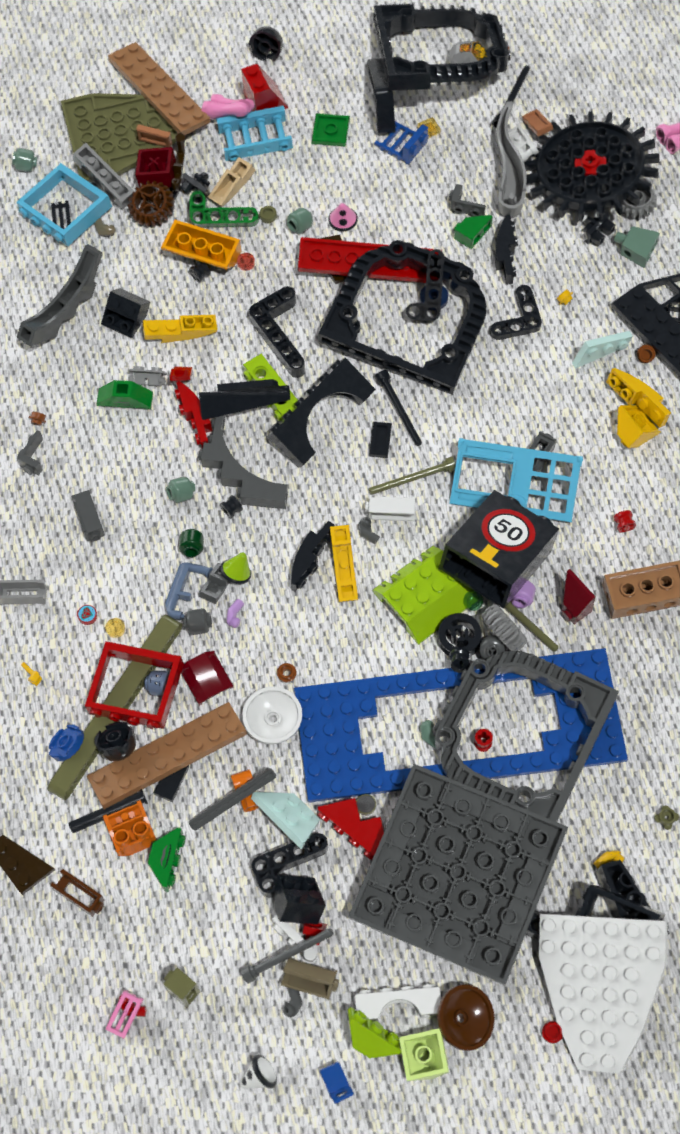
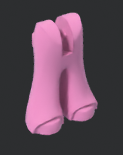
M213 94L210 101L203 102L202 112H205L210 117V120L230 115L244 117L253 110L255 103L251 99L233 100L225 98L221 94Z
M680 122L672 125L661 124L657 126L656 136L663 146L666 144V149L670 154L679 151Z

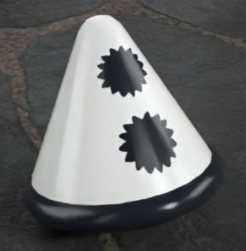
M257 1054L252 1058V1062L240 1082V1086L243 1089H272L277 1084V1077L271 1063L264 1056Z

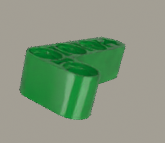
M194 191L190 195V219L195 226L201 228L253 227L259 223L258 211L253 207L207 208V200L201 191ZM196 198L203 199V201L200 204L194 203V200ZM216 214L221 216L218 221L212 220V217ZM232 214L238 215V218L234 221L229 220ZM250 214H253L254 216L252 217V220H249L248 218L250 217ZM197 215L203 216L201 221L197 222L194 220Z

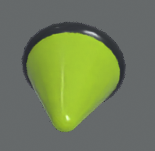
M244 552L225 560L221 564V573L229 582L245 584L250 580L251 570Z

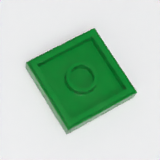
M316 113L312 144L346 147L350 116Z

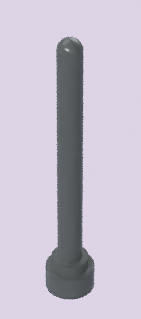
M327 929L256 966L247 965L241 968V974L246 983L249 984L257 979L256 977L259 976V973L332 937L334 932L332 929Z

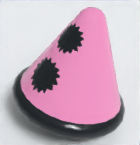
M341 203L330 212L328 221L333 229L345 232L356 226L358 215L346 204Z

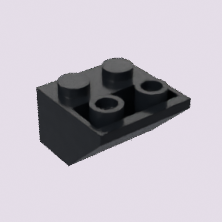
M121 288L112 290L109 293L101 325L133 338L143 320H145L151 302Z
M277 875L275 880L274 908L279 921L318 924L326 904L315 878Z

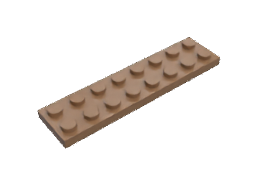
M137 42L108 55V60L178 133L187 135L210 123V117L205 112H202V109Z
M228 702L133 751L126 759L114 761L87 775V778L103 809H106L139 792L140 789H144L247 735V732Z

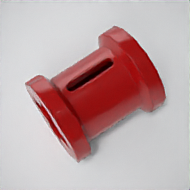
M480 729L476 732L474 745L478 751L486 752L491 748L493 740L491 731ZM481 738H485L486 743H482Z

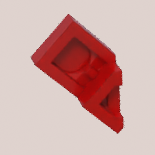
M174 367V369H171L170 381L191 380L192 367Z

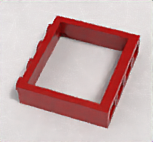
M106 641L85 708L89 714L95 715L96 718L104 716L115 722L123 720L134 726L142 724L150 729H164L184 666L181 656ZM111 657L171 669L157 715L96 703Z

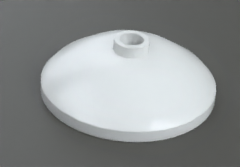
M265 687L253 693L246 701L242 714L243 723L249 735L255 740L265 744H279L293 737L300 728L302 708L296 696L290 691L281 687ZM270 718H277L275 722H270Z

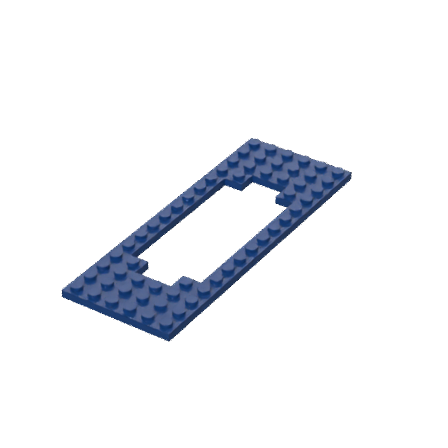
M606 648L539 657L572 673L575 671L614 689ZM451 668L295 687V696L302 708V722L299 731L308 803L357 797L364 794L373 795L402 791L411 768L385 771L383 752L363 755L358 719L378 717L375 698L454 689L456 685L460 686L462 682L460 678L463 672L458 673ZM482 669L475 670V673L483 674L484 671ZM515 673L499 674L493 683L530 678ZM531 679L534 697L554 695L560 730L541 732L544 751L463 761V763L474 772L489 779L567 770L572 761H577L579 756L576 755L580 744H585L592 728L586 725L583 715L578 708H571L565 703L564 694ZM577 693L570 694L573 698L580 697ZM616 701L584 767L628 761ZM441 764L422 766L447 777Z

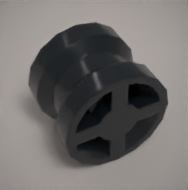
M198 261L196 266L189 268L191 276L198 283L203 281L205 276L211 275L209 267L204 262Z
M233 495L228 497L226 502L220 503L222 511L230 519L234 517L236 512L243 510L242 505Z
M459 647L450 652V664L453 671L460 673L464 669H469L470 660L467 649Z

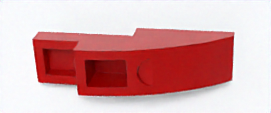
M178 381L176 382L178 389H175L177 400L181 399L182 404L179 405L181 416L185 415L186 421H191L192 428L197 429L198 434H194L197 445L201 444L203 449V444L208 443L206 433L212 432L210 419H202L199 398L185 384Z

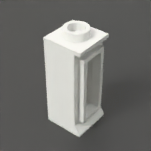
M370 495V500L365 505V513H369L370 520L414 522L415 497L409 499L403 497H372Z

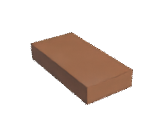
M537 109L522 116L523 122L538 137L553 130V125Z
M138 124L136 128L138 140L171 147V132Z

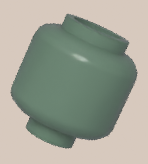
M18 148L13 153L12 165H14L16 170L31 172L33 167L37 166L38 157H34L33 150Z
M298 208L287 217L288 228L297 234L303 233L313 225V216L305 208Z
M186 476L170 480L166 487L169 499L175 503L192 499L193 493L196 490L194 482L190 481Z

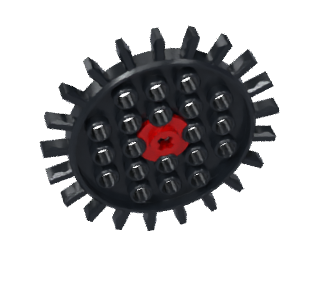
M592 111L588 112V122L576 123L575 117L571 114L569 115L570 126L561 129L553 121L551 124L553 125L552 131L554 134L550 138L544 134L539 137L537 136V141L543 144L541 148H537L539 153L531 155L537 157V160H527L524 162L526 170L537 171L536 173L526 175V185L539 183L538 186L530 189V197L533 199L545 193L548 197L542 201V209L546 210L556 202L561 205L559 207V217L563 218L570 208L578 210L579 221H583L585 211L597 210L599 221L603 220V209L612 206L621 215L623 214L621 202L625 199L630 200L636 206L639 205V196L634 193L637 188L648 193L652 191V183L644 181L643 178H658L659 168L645 167V164L660 163L659 153L645 154V151L655 148V140L651 139L640 143L639 139L645 136V128L642 126L631 133L627 130L630 127V118L628 117L620 126L612 124V112L607 114L604 122L594 121Z

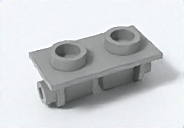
M133 366V369H128L132 373V376L129 375L128 381L145 385V380L148 378V385H165L166 378L163 375H167V373L162 371V368L151 367V370H144V367Z

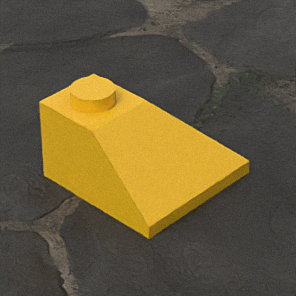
M620 405L618 407L617 435L621 438V443L625 447L637 448L661 433L637 405Z

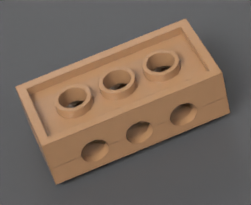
M680 560L604 575L602 586L611 618H621L680 606Z

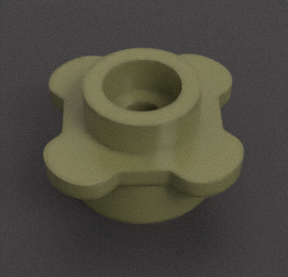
M663 806L660 813L656 814L654 819L657 823L660 822L666 830H670L672 824L679 820V815L669 806Z

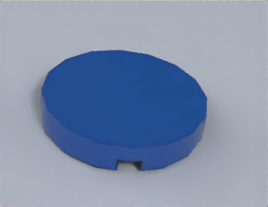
M75 724L67 725L65 730L61 729L53 736L49 744V755L56 761L69 759L81 747L84 733Z

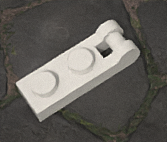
M520 124L508 131L509 138L524 162L529 160L528 157L539 153Z
M277 915L272 918L274 930L280 936L284 934L289 939L287 943L291 947L305 941L288 922H280ZM312 947L302 951L307 964L313 965L316 963L317 956Z

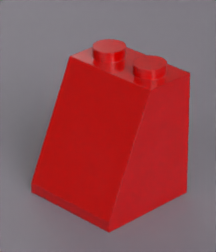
M257 63L241 69L244 96L255 103L252 111L283 105L284 109H288L276 83Z

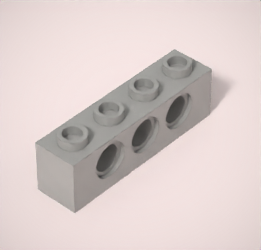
M87 143L83 144L73 153L74 162L121 210L130 204L128 198L132 197L134 190Z

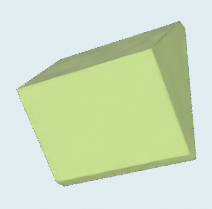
M440 1029L399 1037L407 1081L435 1079L449 1073L443 1036Z

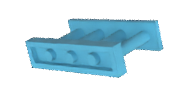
M284 105L252 111L244 117L232 115L217 118L219 134L225 133L228 148H224L225 160L235 161L238 157L245 158L275 151H286L293 148L292 136H285L282 122L286 121ZM275 124L279 138L268 139L265 125ZM259 127L262 141L252 143L248 128ZM242 130L244 145L235 146L232 131Z

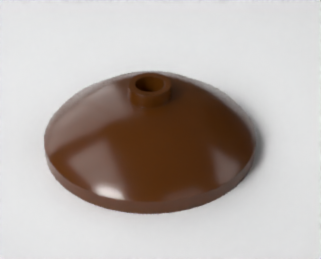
M466 984L455 986L444 994L438 1007L437 1019L440 1032L444 1039L454 1048L471 1051L482 1047L489 1040L494 1029V1010L487 995L479 988Z

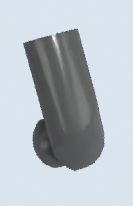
M362 518L359 522L360 535L376 544L380 536L372 532L370 518Z
M288 988L291 1000L287 1006H284L283 1013L285 1016L294 1017L299 1012L303 1002L298 990Z

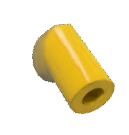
M618 850L607 851L593 864L599 868L601 865L611 861L621 860L623 862L624 856Z

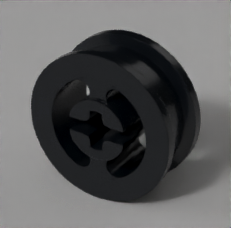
M455 613L446 617L440 624L438 631V643L441 650L450 657V652L453 649L461 647L467 649L469 657H471L479 649L482 636L481 627L477 620L468 614ZM468 629L471 630V632L473 633V636H474V637H470V636H469V631H468ZM456 635L460 636L457 640V646H453L452 644H450L446 639V636H451L452 644H454L456 641Z

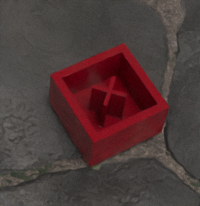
M173 147L138 150L135 176L139 188L141 187L140 183L146 185L147 180L151 184L155 180L158 184L162 182L164 186L172 187L171 181L174 179L173 165L176 163Z

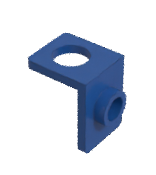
M335 1062L320 1070V1074L334 1104L354 1095L339 1062Z

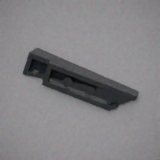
M274 379L217 384L218 392H199L203 420L290 400L289 385L279 386L278 381Z

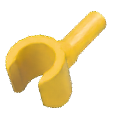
M23 662L21 666L30 674L28 681L37 686L42 677L37 671H33Z

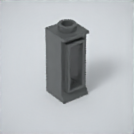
M540 431L529 449L535 450L539 443L546 446L544 451L553 452L556 439L550 434H544ZM538 459L533 466V471L540 472L547 460ZM532 476L531 481L534 482L536 477Z
M87 490L72 495L71 497L87 542L101 539L105 534L90 491Z

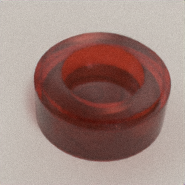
M250 253L240 254L237 259L238 267L244 271L251 270L255 265L254 256Z

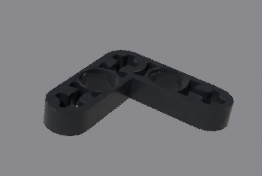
M521 285L517 288L516 300L522 317L493 323L490 329V335L493 339L502 340L535 333L541 329L542 320L531 287ZM521 292L527 294V300L524 301V295ZM531 306L534 310L527 312L524 310V307ZM531 321H534V323H536V326L530 324ZM517 324L521 327V329L515 331L511 328V326Z

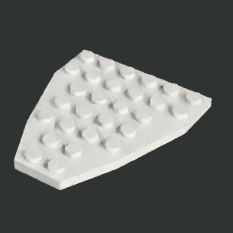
M540 914L539 959L557 1023L562 1029V1035L577 1070L618 1074L623 1072L645 1029L667 966L668 921Z

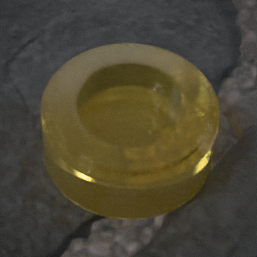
M112 618L106 623L105 629L110 637L119 638L125 632V625L121 619Z

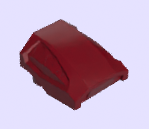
M215 651L204 652L187 661L183 666L181 674L199 706L215 695L234 688Z

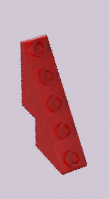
M355 798L318 807L319 813L317 816L325 823L329 820L334 824L333 829L341 836L346 834L350 838L348 840L349 843L355 848L360 846L365 850L363 854L371 861L373 860L385 832L381 817L361 821Z

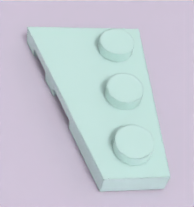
M630 331L585 341L572 364L576 369L613 352L623 350L629 345L633 336Z

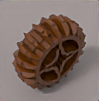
M147 180L146 185L140 183V188L135 187L136 192H133L132 197L128 198L130 203L128 204L129 213L134 221L139 222L140 225L145 224L146 227H149L150 224L156 227L158 222L162 225L163 219L168 221L167 215L172 216L171 210L175 208V199L173 198L172 191H169V187L164 186L162 182L158 184L155 180L152 184ZM164 199L162 207L159 208L160 204L162 203V200Z

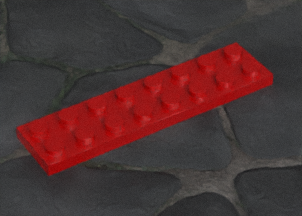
M301 237L298 271L347 276L354 262L365 252L390 245ZM383 266L372 272L369 278L426 283L427 274L408 266L403 269H392ZM430 275V278L434 281L439 279Z

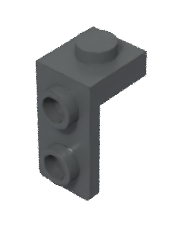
M456 184L454 190H451L449 195V201H451L450 210L458 214H469L473 217L485 215L486 205L461 200L463 185Z
M38 430L29 437L24 449L19 451L17 460L20 467L26 473L31 475L34 473L39 476L42 472L41 464L39 461L31 458L43 441L42 434Z

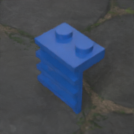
M395 121L396 131L390 133L382 143L376 140L374 145L380 147L381 151H387L390 156L393 154L399 161L401 159L404 160L405 164L409 165L428 142V127L422 124L415 132ZM400 130H403L404 133L391 146V148L388 147L387 145L392 141V139L397 135V133ZM409 134L412 135L401 151L397 152V148Z

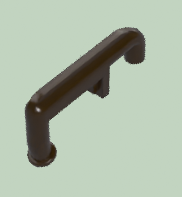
M178 133L175 136L177 156L176 163L173 165L174 179L171 181L174 191H179L185 159V135L183 133Z

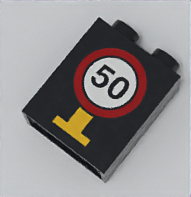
M494 490L445 544L439 569L504 609L549 556L559 528L554 526L547 517L538 516L521 506L515 498L504 496Z

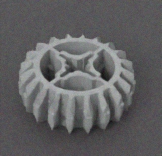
M497 604L489 606L482 613V618L509 650L518 651L527 643L525 635Z

